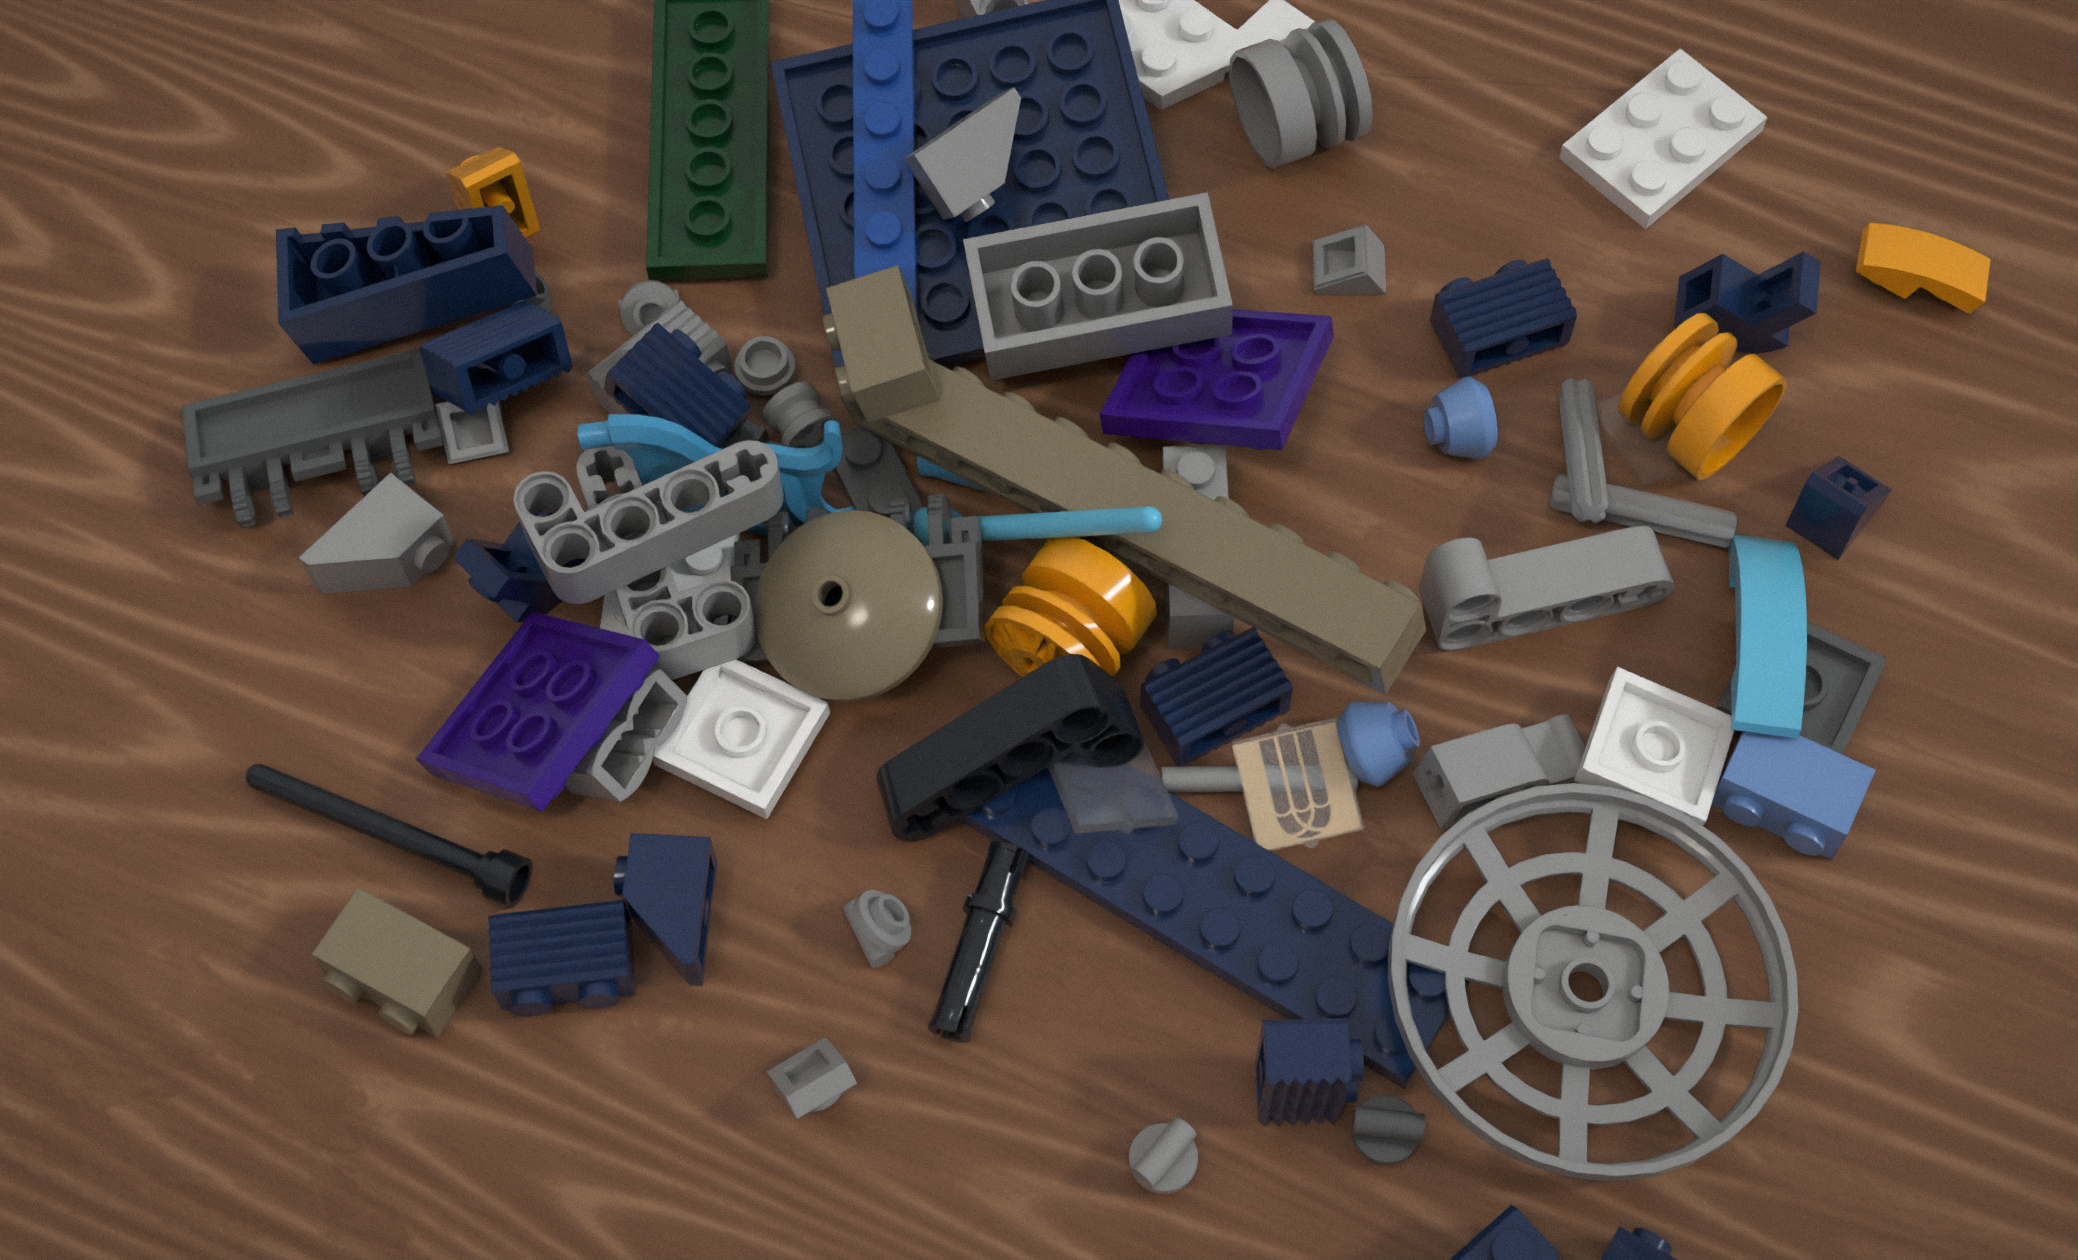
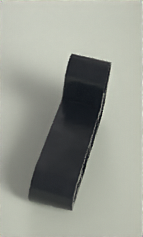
M1068 654L1048 661L888 760L879 768L876 774V781L892 834L897 839L903 841H919L938 834L1071 752H1075L1097 768L1110 769L1122 766L1136 758L1144 748V739L1122 684L1088 657L1080 654Z

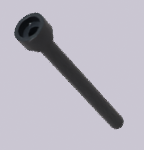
M254 764L246 772V782L251 788L474 879L475 887L482 890V895L485 899L507 908H513L521 900L529 885L533 870L531 859L507 849H503L499 853L489 851L485 855L263 764Z

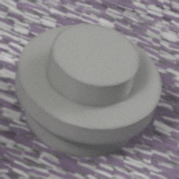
M760 336L744 344L735 359L734 369L737 380L746 391L755 395L767 396L776 394L789 386L795 376L796 366L794 356L786 345L773 337Z

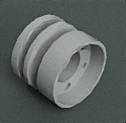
M1323 19L1312 23L1308 30L1301 28L1292 30L1286 37L1285 47L1278 40L1267 39L1236 50L1230 57L1229 78L1237 115L1246 138L1266 167L1278 169L1310 157L1315 151L1316 141L1322 147L1332 149L1338 147L1344 139L1354 141L1365 137L1371 131L1373 109L1366 73L1355 46L1346 31L1335 20Z

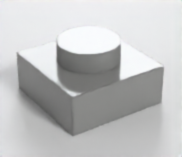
M826 1037L766 1071L777 1093L797 1119L808 1112H818L828 1108L839 1099L842 1092L857 1084L847 1062Z

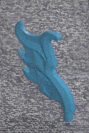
M608 414L607 421L578 425V439L582 450L614 446L616 450H624L633 459L642 486L722 450V448L713 446L682 425L658 417L634 414ZM829 420L824 423V440L820 445L813 448H794L764 443L774 451L778 461L784 494L783 503L779 511L787 510L793 525L800 527L805 524L807 510L814 507L825 506L828 514L838 511L855 510L853 506L834 509L824 501L821 494L825 473L833 470L842 458V436L838 422ZM725 493L720 494V497L725 496ZM688 506L682 512L692 513L699 511L705 506ZM762 522L745 531L766 536L768 524Z

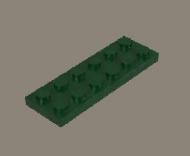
M654 0L646 270L649 280L768 276L770 0Z

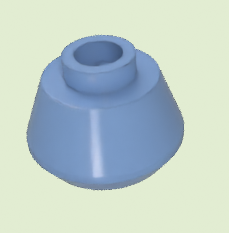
M1463 377L1435 394L1432 398L1431 408L1424 409L1423 424L1430 445L1438 444L1441 451L1446 455L1482 460L1496 447L1498 428L1491 395L1485 384L1472 377Z
M1353 701L1346 705L1338 718L1341 744L1351 769L1361 782L1376 787L1385 785L1413 760L1412 749L1420 745L1418 730L1411 714L1406 709L1398 711L1391 702Z

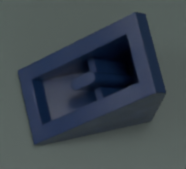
M1838 456L1812 472L1785 526L1839 560L1885 501L1892 489Z

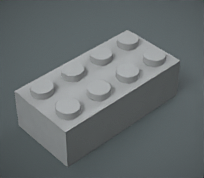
M1208 192L963 239L990 381L1232 334L1233 304Z

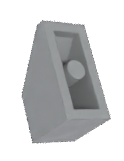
M1015 87L999 93L903 158L943 220L954 218L960 214L963 220L967 222L995 203L990 193L1005 184L1021 97Z
M390 472L307 549L299 559L313 586L322 594L411 587L425 573L428 574L437 570L446 560L450 549L456 544L444 515Z

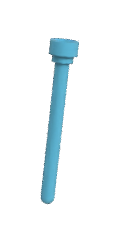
M1151 506L978 516L981 518L982 541L1153 533L1162 524L1161 513L1158 509ZM923 507L914 514V535L924 546H929L927 507ZM951 508V518L963 517Z

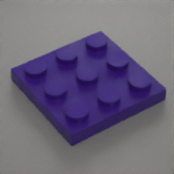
M1233 309L1231 335L1131 354L1099 414L1103 434L1131 436L1137 439L1153 438L1185 441L1194 444L1207 443L1240 446L1256 450H1283L1334 337L1332 317Z
M531 612L416 760L433 776L542 812L547 804L562 792L567 783V778L589 749L600 742L605 735L608 724L627 699L642 687L646 674L659 659L660 655L645 639Z

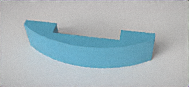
M1734 534L1729 545V587L1735 588L1736 666L1731 678V728L1738 731L1798 739L1802 727L1807 658L1806 590L1800 553L1794 542Z

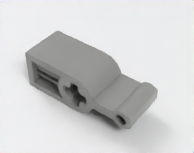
M1563 714L1555 716L1546 722L1521 728L1519 724H1506L1433 745L1413 772V776L1442 830L1452 827L1468 813L1501 796L1536 786L1578 783L1574 779L1586 747L1569 715Z

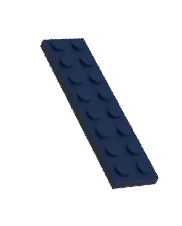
M1071 752L959 820L992 841H1002L1018 846L1015 855H1018L1021 849L1026 850L1030 854L1028 863L1285 1018H1347L1349 1038L1361 1039L1364 1065L1401 1088L1405 1089L1417 1068L1409 1057L1394 1018L1388 985V946L1393 923L1126 766L1122 765L1110 769L1097 768L1075 752ZM1407 962V989L1412 1016L1427 1052L1450 1016L1445 993V973ZM1465 980V989L1470 983L1468 980Z

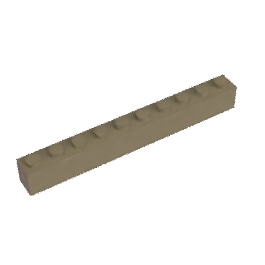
M928 354L940 400L869 423L864 417L857 401L847 404L842 392H839V396L855 424L1029 513L1146 506L1158 509L1162 515V524L1153 533L1081 536L1078 538L1088 541L1136 568L1385 695L1426 632L1422 604L1419 602L1416 594L1403 584L1393 580H1385L1382 584L1362 574L1360 568L1346 556L1333 551H1329L1324 555L1306 546L1299 535L1283 525L1274 523L1269 528L1249 518L1248 513L1240 505L1226 497L1217 496L1215 500H1212L1196 492L1191 483L1181 475L1167 469H1163L1161 473H1158L1142 465L1131 451L1116 443H1109L1105 447L1089 439L1087 434L1078 425L1066 418L1057 417L1053 421L1036 413L1034 407L1021 396L1006 391L1002 396L986 388L976 375L962 367L955 366L951 371L935 363L934 359Z

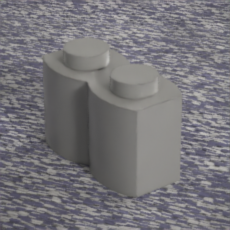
M651 668L645 676L642 687L627 699L608 724L605 735L600 742L589 749L567 778L565 788L571 794L618 802L628 798L636 791L646 777L653 759L654 748L663 744L680 723L686 707L687 695L661 669Z

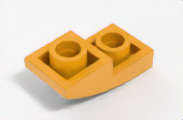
M1869 223L1862 229L1856 272L1903 299H1906L1919 287H1922L1935 297L1952 304L1970 315L1985 303L1991 259L1973 249L1931 233L1890 224Z

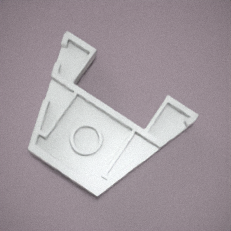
M1119 0L1143 98L1160 110L1224 81L1225 73L1229 72L1230 57L1236 50L1267 39L1278 40L1284 46L1286 37L1292 30L1298 28L1308 30L1311 24L1315 23L1314 20L1285 0H1269L1239 29L1233 28L1195 0Z

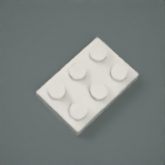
M1680 48L1562 145L1559 159L1646 230L1763 131L1767 116Z

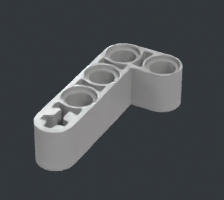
M746 440L726 447L586 512L582 509L570 484L564 477L554 472L541 471L530 474L521 480L515 489L513 501L526 541L552 591L559 599L567 603L583 604L770 519L781 508L784 494L778 461L774 451L768 445L759 441ZM725 493V496L720 497V494ZM688 506H705L699 511L692 513L682 512ZM559 509L550 516L538 517L545 510ZM645 532L644 535L637 539H623L629 533ZM586 559L579 566L572 568L563 567L570 560Z
M614 446L586 449L578 459L576 465L577 476L588 510L642 486L633 459L624 450H616ZM615 482L620 494H615L608 498L605 484ZM637 531L634 535L623 539H637L644 535L645 532ZM667 566L615 590L630 636L645 639L649 644L655 638L662 635L676 636L666 645H651L660 655L652 668L661 669L671 680L736 660L746 655L755 644L757 631L750 597L744 587L734 581L716 580L678 592L670 566ZM643 582L656 583L654 587L646 591L633 590ZM732 615L738 617L728 625L719 626L712 624L715 619L721 616Z
M1649 526L1624 528L1487 560L1481 541L1468 537L1455 539L1436 547L1428 554L1419 585V592L1438 647L1445 651L1462 650L1642 608L1664 599L1674 589V582L1653 529Z

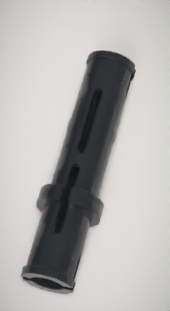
M992 841L989 844L988 854L975 893L966 896L963 911L967 914L932 1020L928 1024V1030L935 1035L939 1034L940 1030L943 1029L941 1037L959 1043L970 1041L971 1030L1004 930L1007 926L1011 927L1014 924L1017 910L1013 907V903L1026 864H1028L1030 854L1024 849L1019 850L1018 855L1014 856L1018 847L1014 844L1002 841Z

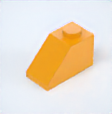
M498 146L482 155L472 156L463 161L459 166L445 172L459 210L503 205L525 238L540 231L521 161L514 152Z

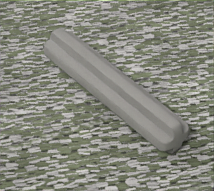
M1571 377L1562 383V392L1558 396L1571 510L1574 518L1578 521L1591 520L1597 523L1605 518V509L1609 506L1595 390L1589 380L1576 381Z
M1559 474L1553 483L1550 507L1554 510L1572 513L1568 475ZM1607 484L1609 506L1605 509L1606 516L1603 521L1630 527L1649 526L1657 533L1720 547H1728L1731 539L1734 537L1737 515L1733 511Z

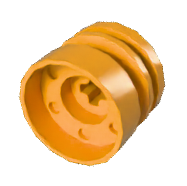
M1698 313L1684 321L1648 354L1622 393L1617 407L1619 414L1631 424L1642 421V433L1649 439L1659 438L1676 426L1667 445V453L1698 481L1707 479L1721 470L1749 443L1769 419L1787 388V379L1756 354H1748L1728 367L1737 348V339L1729 332L1717 335L1719 331L1718 324L1706 313Z
M1075 537L1049 538L1022 573L1023 586H1014L1002 601L1003 606L997 608L984 626L986 637L996 653L1022 677L1048 661L1068 654H1080L1088 657L1113 677L1121 667L1119 654L1129 653L1157 616L1156 602L1146 585L1130 568L1107 551L1086 540Z

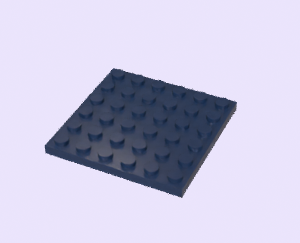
M1044 0L914 30L916 150L999 93L1015 87L1021 97L1005 184L990 193L995 201L991 207L967 222L963 220L960 214L954 218L943 220L916 179L918 319L927 353L934 359L935 363L943 367L985 358L963 239L1169 200L1119 0ZM853 44L771 62L824 315L832 313L826 288L854 279ZM831 347L835 367L844 365L842 351L834 352Z

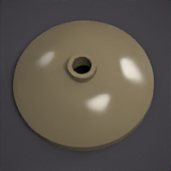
M846 510L832 512L819 516L798 527L779 544L769 558L760 576L755 596L754 616L757 636L762 650L773 668L786 681L801 691L828 701L854 702L866 700L898 686L926 658L935 641L941 623L943 607L942 586L936 565L929 552L916 536L901 524L883 515L868 511ZM841 586L843 594L840 602L828 607L826 604L827 593L832 588Z

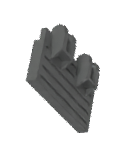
M420 348L182 405L188 470L192 476L194 498L197 505L223 500L222 480L229 479L233 510L241 528L255 525L256 509L252 492L269 487L270 501L279 518L294 515L290 477L286 464H291V472L295 482L347 469L345 450L351 448L357 479L364 497L379 484L374 462L393 457L392 465L395 476L408 487L416 485L411 448L407 435L413 434L417 451L443 446L434 393L431 392Z
M946 493L932 494V496L928 497L927 505L929 546L924 547L932 557L939 573L943 607L941 623L931 649L986 644L981 518L978 516L951 518L950 502ZM908 497L895 498L890 501V519L901 524L914 534V513ZM825 506L807 510L806 523L819 516L828 514ZM787 510L778 511L777 514L768 519L769 558L779 544L794 531L792 519ZM760 539L734 542L735 566H730L731 581L738 583L746 590L750 597L753 615L757 586L766 565L764 563V542ZM841 586L834 587L827 593L826 604L828 607L840 602L843 594ZM732 616V622H734L738 617ZM758 636L751 650L746 655L737 659L749 666L771 665L762 650Z

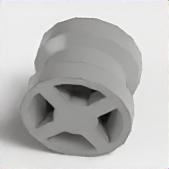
M806 381L791 384L780 390L767 402L762 414L763 420L771 431L781 433V444L794 448H813L820 445L824 440V423L829 420L839 423L830 409L821 408L820 394L812 383Z

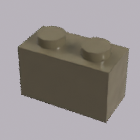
M898 265L826 288L832 313L823 315L822 318L833 351H842L845 364L835 367V372L840 390L847 404L857 401L864 417L869 423L940 400L914 300Z
M359 887L311 954L326 976L322 983L329 990L354 1004H357L361 996L381 1006L378 1014L389 1024L407 1034L413 1035L417 1027L437 1038L483 971L471 948Z

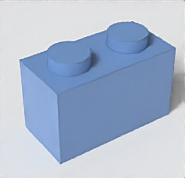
M1742 731L1718 782L1711 805L1722 809L1729 819L1747 827L1759 826L1783 837L1791 848L1800 853L1812 856L1821 855L1831 860L1848 835L1876 770L1800 735L1797 739Z

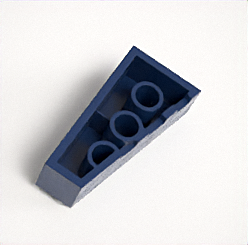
M503 205L430 213L424 222L404 223L400 216L378 218L376 227L349 229L345 222L322 224L320 233L300 234L295 227L276 229L278 324L312 364L537 296L533 248Z

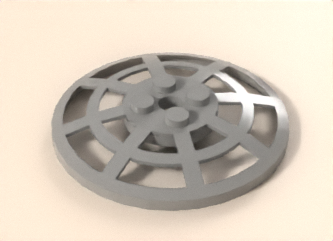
M1578 783L1536 786L1501 796L1468 813L1437 839L1416 866L1397 906L1389 939L1388 985L1394 1018L1409 1057L1431 1092L1461 1124L1493 1148L1531 1167L1566 1177L1615 1182L1653 1178L1692 1165L1723 1147L1759 1113L1777 1087L1793 1048L1799 1012L1797 971L1788 935L1771 898L1750 868L1714 833L1683 812L1651 797L1623 789ZM1566 812L1591 814L1585 853L1564 852L1545 854L1521 861L1508 868L1488 835L1490 831L1504 824L1535 815ZM1618 819L1639 825L1671 840L1699 860L1715 877L1683 900L1673 889L1652 874L1625 861L1612 858ZM1465 848L1486 884L1476 892L1461 912L1450 936L1449 945L1446 946L1412 935L1411 931L1415 915L1429 886L1446 864ZM1581 875L1578 905L1558 908L1544 915L1539 913L1521 887L1526 883L1546 877ZM1609 881L1639 893L1656 905L1665 915L1642 931L1623 916L1606 910ZM1731 899L1735 900L1746 916L1760 947L1768 979L1769 1001L1727 998V985L1721 959L1702 921ZM1497 902L1500 903L1521 933L1506 961L1468 952L1470 941L1478 924ZM1682 936L1689 944L1698 964L1704 996L1669 992L1668 975L1660 953ZM1407 962L1445 973V993L1449 1014L1458 1037L1467 1052L1440 1069L1436 1068L1427 1054L1412 1016L1407 989ZM1575 972H1586L1594 976L1601 985L1602 998L1595 1002H1586L1577 998L1569 987V975ZM1465 980L1501 988L1505 1007L1512 1023L1486 1040H1483L1469 1010ZM1664 1019L1702 1024L1700 1035L1692 1054L1674 1076L1645 1046L1656 1034ZM1725 1026L1767 1029L1764 1051L1752 1081L1734 1107L1718 1121L1688 1091L1699 1082L1713 1062L1723 1038ZM1530 1045L1543 1056L1562 1064L1560 1098L1551 1097L1528 1086L1508 1071L1502 1063ZM1623 1062L1650 1092L1643 1097L1624 1103L1599 1106L1588 1105L1590 1069L1608 1068ZM1486 1075L1495 1086L1518 1103L1544 1116L1558 1119V1156L1535 1150L1503 1134L1471 1110L1456 1092ZM1666 1108L1695 1137L1694 1140L1678 1149L1644 1160L1616 1163L1587 1161V1125L1607 1126L1626 1124L1653 1116Z

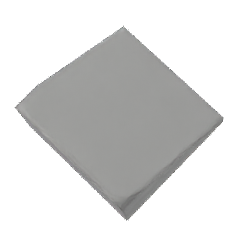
M1366 224L1312 241L1313 286L1317 295L1373 296L1386 293L1385 248L1381 240Z
M500 398L495 406L488 403L485 411L477 408L474 415L467 413L450 402L435 404L448 464L510 452Z

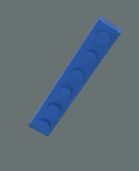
M852 0L854 279L898 265L913 297L918 316L916 177L903 159L916 150L913 0Z

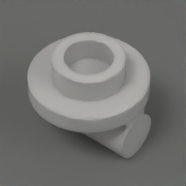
M642 281L633 285L627 290L623 298L618 300L624 327L634 336L676 301L680 300L678 290H672L669 286L658 281Z
M867 890L857 899L850 901L843 907L847 920L872 968H877L890 962L895 957L894 953L905 946L911 938L909 913L904 904L891 894H885L878 890Z
M1175 1117L1170 1124H1154L1143 1129L1134 1138L1129 1151V1167L1135 1180L1143 1188L1158 1194L1174 1193L1187 1186L1193 1179L1198 1166V1151L1193 1141L1197 1136L1195 1130L1179 1117Z

